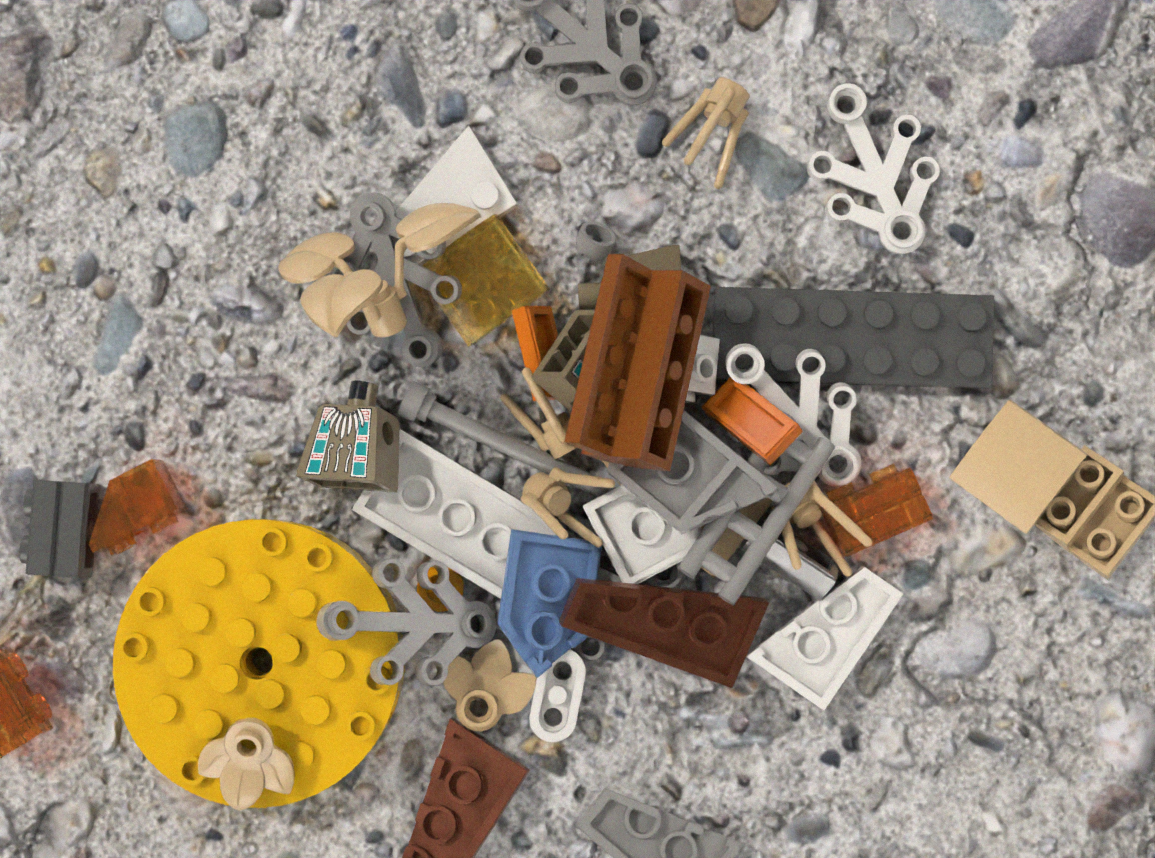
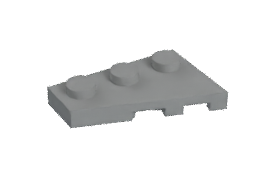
M606 788L601 791L575 824L577 828L613 858H734L744 845V843Z

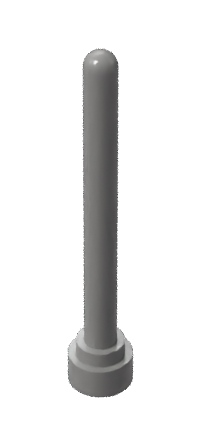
M412 381L397 415L413 422L417 419L425 422L428 418L546 474H550L554 467H558L567 473L595 476L563 460L554 459L548 453L436 402L437 397L429 393L430 388L415 381ZM570 484L596 497L606 494L609 489Z

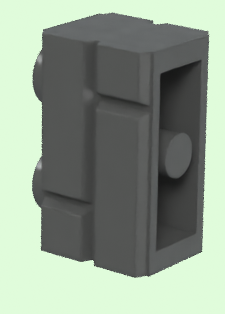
M33 479V489H27L23 502L24 514L26 517H30L29 536H23L19 549L20 561L26 564L25 574L70 578L93 577L100 484Z

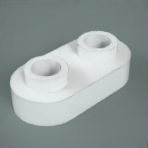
M573 649L568 650L553 662L552 667L539 676L536 681L529 716L530 726L540 739L547 742H559L566 739L573 732L576 725L586 676V667L583 658ZM558 662H566L571 666L572 672L567 678L561 679L555 676L553 668ZM556 708L560 710L562 720L558 724H549L545 720L544 714L548 709Z

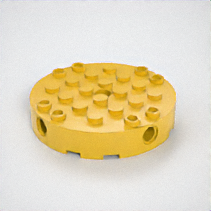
M249 519L216 525L191 535L164 553L147 570L130 595L119 621L113 650V679L118 706L128 731L145 757L163 775L188 792L206 800L230 806L222 796L220 778H209L198 774L199 756L203 748L210 741L225 737L229 727L236 721L245 718H257L265 722L272 731L274 745L290 755L294 765L295 779L289 794H282L263 788L261 796L248 808L283 806L304 800L329 788L349 774L372 750L389 725L398 705L405 673L404 665L402 678L393 685L377 684L370 674L372 662L380 656H385L403 638L402 632L357 631L349 639L332 641L325 638L318 630L317 615L320 609L330 602L347 601L353 604L357 611L398 612L389 591L386 588L379 587L374 582L372 577L373 569L363 560V557L345 542L327 532L298 522L278 519ZM342 611L336 617V623L341 629H345L348 625V616ZM258 647L266 649L272 656L273 666L270 672H259L253 664L252 654ZM386 661L381 667V673L385 679H388L392 675L393 669L391 664ZM243 739L240 741L247 748H256L252 740Z

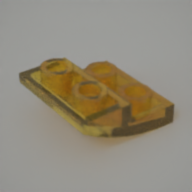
M493 214L448 245L443 255L430 259L422 265L442 276H455L461 282L462 294L459 299L449 304L438 303V305L468 347L475 345L507 319L513 317L511 310L531 305L550 290L497 214ZM443 281L440 284L439 290L441 295L445 298H450L454 292L453 285L448 281Z

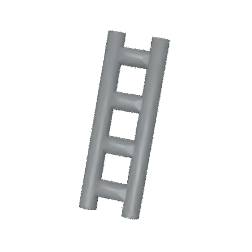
M785 413L788 417H790L792 420L796 422V420L792 416ZM819 437L813 448H810L796 439L784 453L802 465L788 487L765 474L763 471L768 464L752 453L747 462L778 486L775 494L768 497L777 503L762 527L738 511L706 524L678 569L694 579L700 568L703 567L725 582L718 596L727 603L735 605L832 454L835 445L829 440ZM727 527L751 542L737 566H734L712 551Z

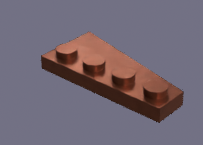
M577 578L559 623L567 629L733 688L769 602L761 597L740 595L735 605H731L718 596L719 593Z
M450 718L440 754L436 757L430 775L432 777L425 798L420 804L415 818L416 824L411 839L405 848L402 858H475L530 769L474 731L466 728L456 719Z

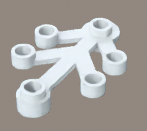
M851 83L839 85L833 90L828 99L827 110L834 121L844 124L863 170L837 161L827 151H818L809 159L807 172L816 181L832 179L875 196L883 212L857 205L848 194L837 193L828 200L825 207L826 215L831 221L843 223L848 220L878 232L881 244L888 251L900 255L911 253L922 244L925 237V224L919 216V212L929 186L939 176V165L931 157H921L911 165L909 177L912 183L901 206L894 186L911 143L920 135L921 124L919 120L912 115H902L897 118L891 127L892 142L882 163L861 116L867 105L864 91ZM841 99L849 100L853 105V111L847 114L842 113L837 107V102ZM899 124H910L913 128V136L903 137L898 131ZM817 159L826 160L830 166L829 172L824 174L817 172L814 168V161ZM925 164L930 167L932 171L930 179H922L918 176V165ZM841 200L845 202L848 206V213L843 216L835 214L832 209L834 201ZM902 224L907 227L909 232L907 239L900 240L895 237L893 233L895 225Z
M738 344L731 348L726 356L725 365L729 376L735 382L751 384L770 403L792 416L803 431L797 439L803 440L810 448H813L819 437L829 440L817 427L820 376L826 368L825 360L817 350L805 349L796 358V368L801 375L798 407L764 370L763 356L755 346L751 344ZM742 354L750 355L753 358L752 365L747 369H739L735 365L738 356ZM808 357H816L819 360L817 369L812 372L802 369L803 361ZM842 382L833 384L827 391V402L833 409L829 441L835 445V449L818 474L824 483L836 487L851 483L858 476L861 469L860 454L849 443L851 410L856 405L857 396L850 385ZM843 390L849 392L850 398L846 404L836 405L833 398L837 392ZM728 433V435L730 436L731 439H733L734 441L740 442V441H738L735 437H733L730 433ZM782 453L779 462L772 467L766 466L763 472L767 475H776L781 471L797 472L802 464L787 454ZM835 455L845 457V463L839 469L829 467V461Z

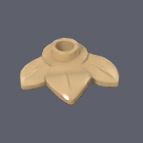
M495 639L482 646L476 652L471 662L461 656H457L449 664L448 675L443 684L448 693L457 701L456 714L459 721L470 730L485 731L495 726L501 715L517 713L528 704L534 693L537 677L530 673L512 672V662L507 647L501 639ZM478 698L484 699L488 704V712L484 715L474 714L471 710V702Z
M257 718L240 719L233 723L225 737L210 741L203 748L198 760V774L209 778H220V790L224 800L238 811L252 806L261 796L263 788L282 794H289L294 785V765L290 755L274 745L272 731L265 722ZM243 739L252 740L256 748H247L240 741Z

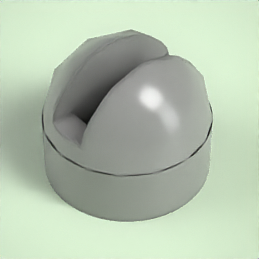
M589 221L582 224L576 237L575 247L579 256L590 257L589 262L594 263L602 261L608 256L616 241V237L607 226Z

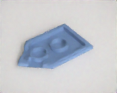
M511 529L497 624L534 676L538 678L552 667L553 662L589 637L562 627L559 619L576 579L597 580L602 546L597 548L589 541L567 537L563 540L555 535Z

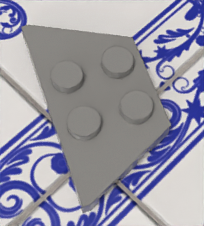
M683 411L670 471L640 469L609 462L607 469L610 476L681 535L774 495L778 490V486L685 411Z

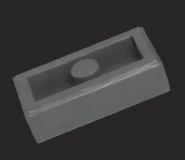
M764 512L756 524L762 527L770 514ZM792 530L802 564L799 570L793 569L781 532L762 563L820 601L835 584L839 572L838 565L830 554ZM745 539L741 549L746 552L751 542Z

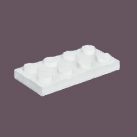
M401 429L399 430L397 493L363 490L352 508L356 513L433 559L443 562L448 568L500 599L511 529L556 535L532 508L523 504L519 499Z

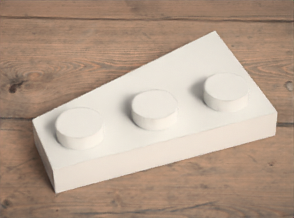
M469 126L396 210V216L400 219H403L418 208L434 203H453L477 210L482 218L477 219L448 239L445 251L517 207L516 201ZM391 236V238H392V240H393V243H394V246H395L396 242H397L399 239L396 238V237ZM438 246L428 249L426 251L430 254H433L436 252ZM408 248L404 252L405 258L419 265H423L431 260L420 257L417 252H412Z
M860 567L851 576L831 589L820 601H815L749 651L746 657L825 710L899 602L903 593L866 567Z

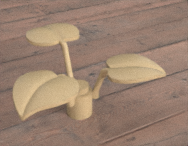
M453 203L429 204L418 208L404 217L396 226L397 235L401 239L395 244L394 286L388 285L385 280H381V277L372 270L362 269L353 272L343 259L354 252L355 244L349 236L336 232L319 234L303 241L280 261L278 270L282 278L291 283L303 284L315 281L304 290L300 300L308 318L325 332L338 337L347 322L356 313L363 310L372 334L376 337H389L403 330L407 324V318L399 300L407 295L404 288L405 250L408 248L412 252H421L436 247L482 217L473 208ZM335 267L341 270L344 275L327 274Z

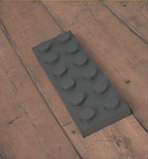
M717 286L714 289L713 338L720 339L716 381H727L730 378L725 360L731 348L738 344H751L760 351L765 363L764 370L777 383H800L801 375L796 368V358L803 350L814 349L823 356L826 363L825 371L820 376V384L842 382L848 385L992 388L994 295ZM742 354L736 359L735 365L739 369H747L752 365L753 358L748 354ZM816 357L806 358L803 361L802 369L807 372L816 370L819 360Z

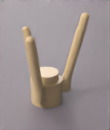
M719 77L711 90L704 89L698 101L662 140V145L665 147L670 146L705 109L704 115L708 119L684 158V164L691 165L715 126L727 127L731 122L732 124L714 182V187L721 189L731 163L741 127L749 115L744 106L750 98V94L738 83L724 77Z
M524 368L522 375L547 418V421L541 424L545 433L539 429L509 395L502 394L500 400L535 438L540 449L543 452L549 449L554 459H557L577 448L564 442L569 418L565 411L558 415L555 413L541 386L531 377L533 373L530 368Z
M554 467L549 475L544 472H538L527 480L523 488L521 502L532 508L560 539H566L568 532L557 519L595 547L599 548L603 545V541L566 512L571 503V495L566 483L613 488L615 486L613 479L567 473L558 467Z
M814 481L782 530L792 567L795 570H799L802 564L790 523L796 524L798 528L811 526L842 573L849 577L852 575V569L819 519L822 516L820 508H824L864 546L870 547L873 541L822 493Z

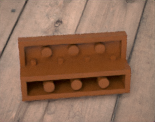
M608 254L568 422L565 443L582 449L581 454L602 461L640 469L670 471L711 289L710 285L683 270H651L624 254Z

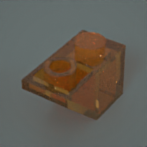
M150 459L109 480L89 542L93 553L109 551L111 556L118 555L137 545L135 536L149 529L155 535L179 523L176 515L188 508L163 460Z

